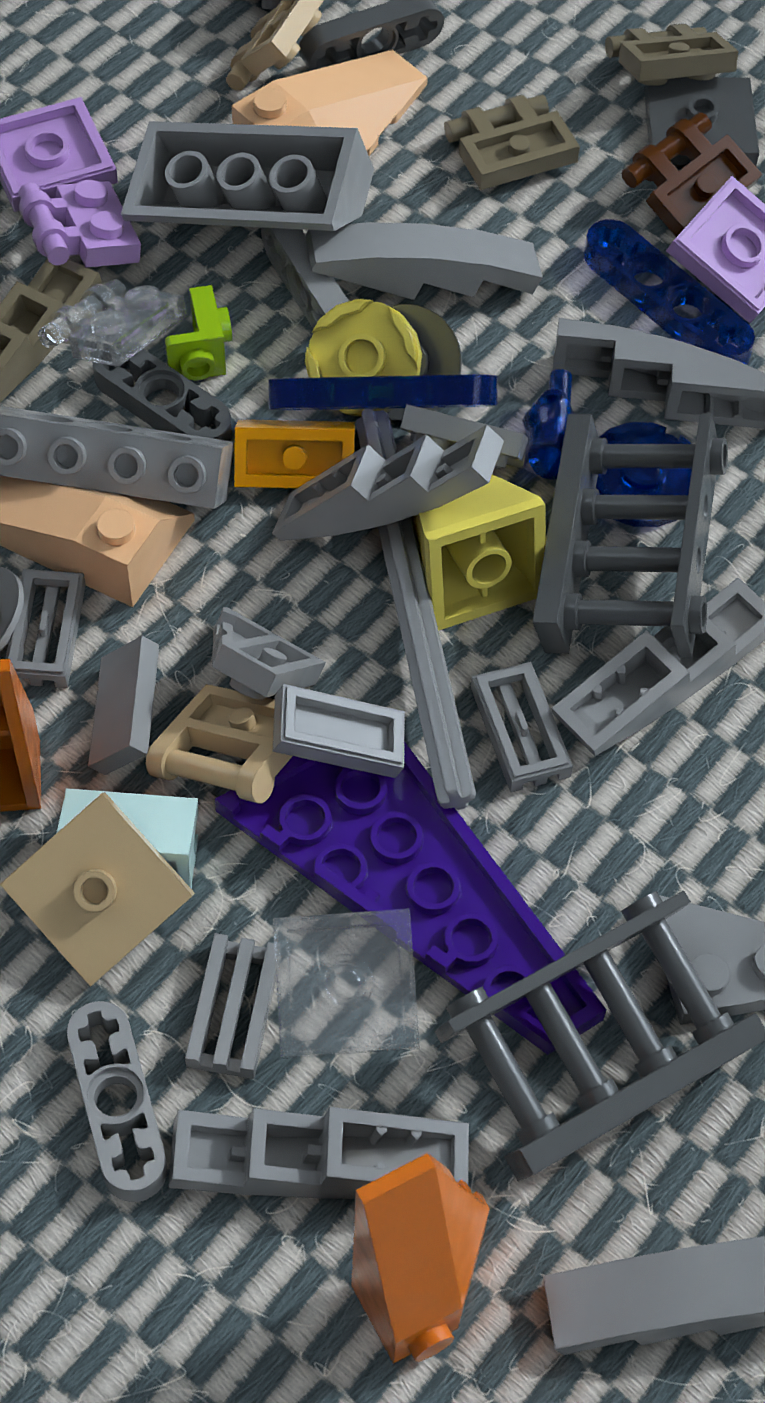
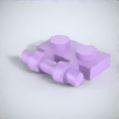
M82 180L76 184L56 185V198H50L35 183H26L19 189L20 213L25 223L34 228L32 239L40 254L46 256L51 264L62 265L67 262L70 255H80L85 268L140 263L141 243L130 221H124L121 211L123 207L110 181Z

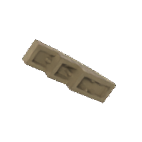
M47 259L28 286L16 281L0 303V402L44 360L72 328L104 286L100 273L88 267L85 268V266L71 259H68L62 265H53Z

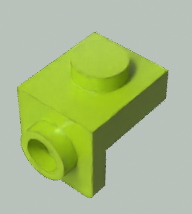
M212 285L189 288L193 332L171 335L165 338L167 365L189 380H202L208 377L226 375L224 342L232 341V328L228 308H217Z

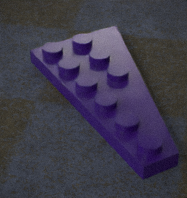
M405 741L404 769L396 778L292 756L275 776L272 793L264 803L258 804L243 800L238 797L234 790H230L215 798V810L218 814L465 995L483 987L488 997H491L565 956L564 952L455 808L444 809L438 804L433 778ZM577 969L550 983L579 1035L604 1021L607 1009ZM526 997L494 1014L495 1017L547 1055L555 1051L552 1042Z

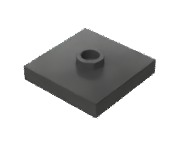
M688 77L668 79L667 83L663 85L644 86L649 144L655 146L667 137V129L680 119L689 120L698 112H702L709 117L712 123L711 130L704 135L712 145L728 134L752 163L757 166L759 145L750 78L714 77L710 80H694ZM679 154L670 162L673 165H688L691 160L687 156Z

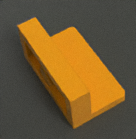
M238 420L235 426L234 487L299 488L354 453L355 422Z

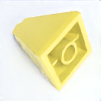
M492 474L488 484L441 507L412 516L422 557L427 590L431 597L438 631L537 599L546 546L545 503L540 496Z

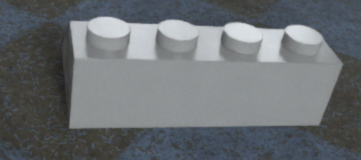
M149 121L121 216L124 221L336 231L363 215L374 167L358 128Z

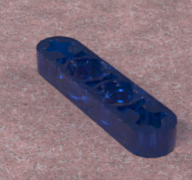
M606 219L594 223L588 229L584 250V258L587 265L675 340L735 359L746 365L749 364L755 334L754 330L745 320L626 223L619 220ZM649 272L659 276L663 282L653 286L643 285L634 276L639 273ZM679 305H691L697 308L702 315L691 319L683 318L676 314L673 308Z
M497 375L326 377L268 380L269 410L404 409L406 404L419 408L498 406Z

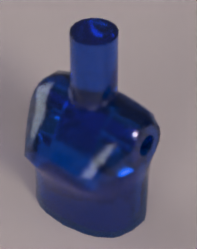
M557 369L550 373L549 389L539 396L532 407L525 413L522 420L526 436L529 438V463L533 471L545 479H557L568 414H574L571 406L572 374L564 369Z

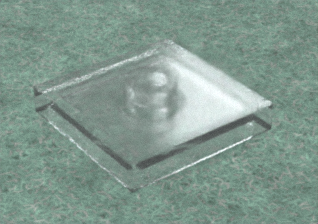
M410 908L273 918L280 1055L282 1059L420 1049Z

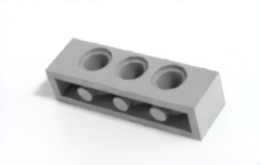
M0 406V476L215 509L227 501L234 448L233 441Z

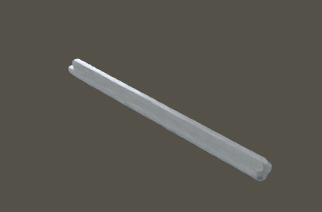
M372 408L363 410L362 417L355 422L360 447L363 448L368 444L386 460L397 453L389 415L384 410L374 411ZM409 517L388 525L379 526L378 530L438 804L444 809L456 808L461 810L468 807V802L475 799L476 791L434 609L427 590L413 518Z

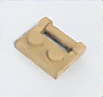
M206 684L150 746L146 756V769L149 775L168 781L174 780L179 776L234 790L239 798L258 804L264 803L272 793L275 776L292 757L291 755L273 752L275 699L267 697L262 700L254 699L236 690ZM192 747H198L247 760L243 765L188 751Z

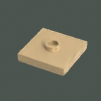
M106 792L101 793L0 883L1 887L90 987L195 894Z

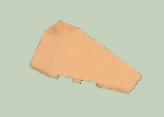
M389 50L273 80L232 105V124L358 128L367 153L370 156L378 146V137L389 124L398 122L427 86V77L394 50Z
M0 476V546L53 571L83 573L86 586L131 607H134L195 521L194 513L166 501Z

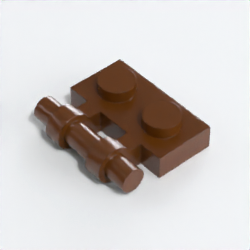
M698 112L689 120L680 119L667 129V137L655 146L647 144L633 155V163L621 172L623 181L631 188L637 187L645 180L655 183L658 188L652 191L645 202L676 237L731 176L745 188L750 189L763 175L728 134L714 145L707 140L704 135L711 130L712 123L709 117L702 112ZM679 154L687 156L691 160L680 171L670 162Z

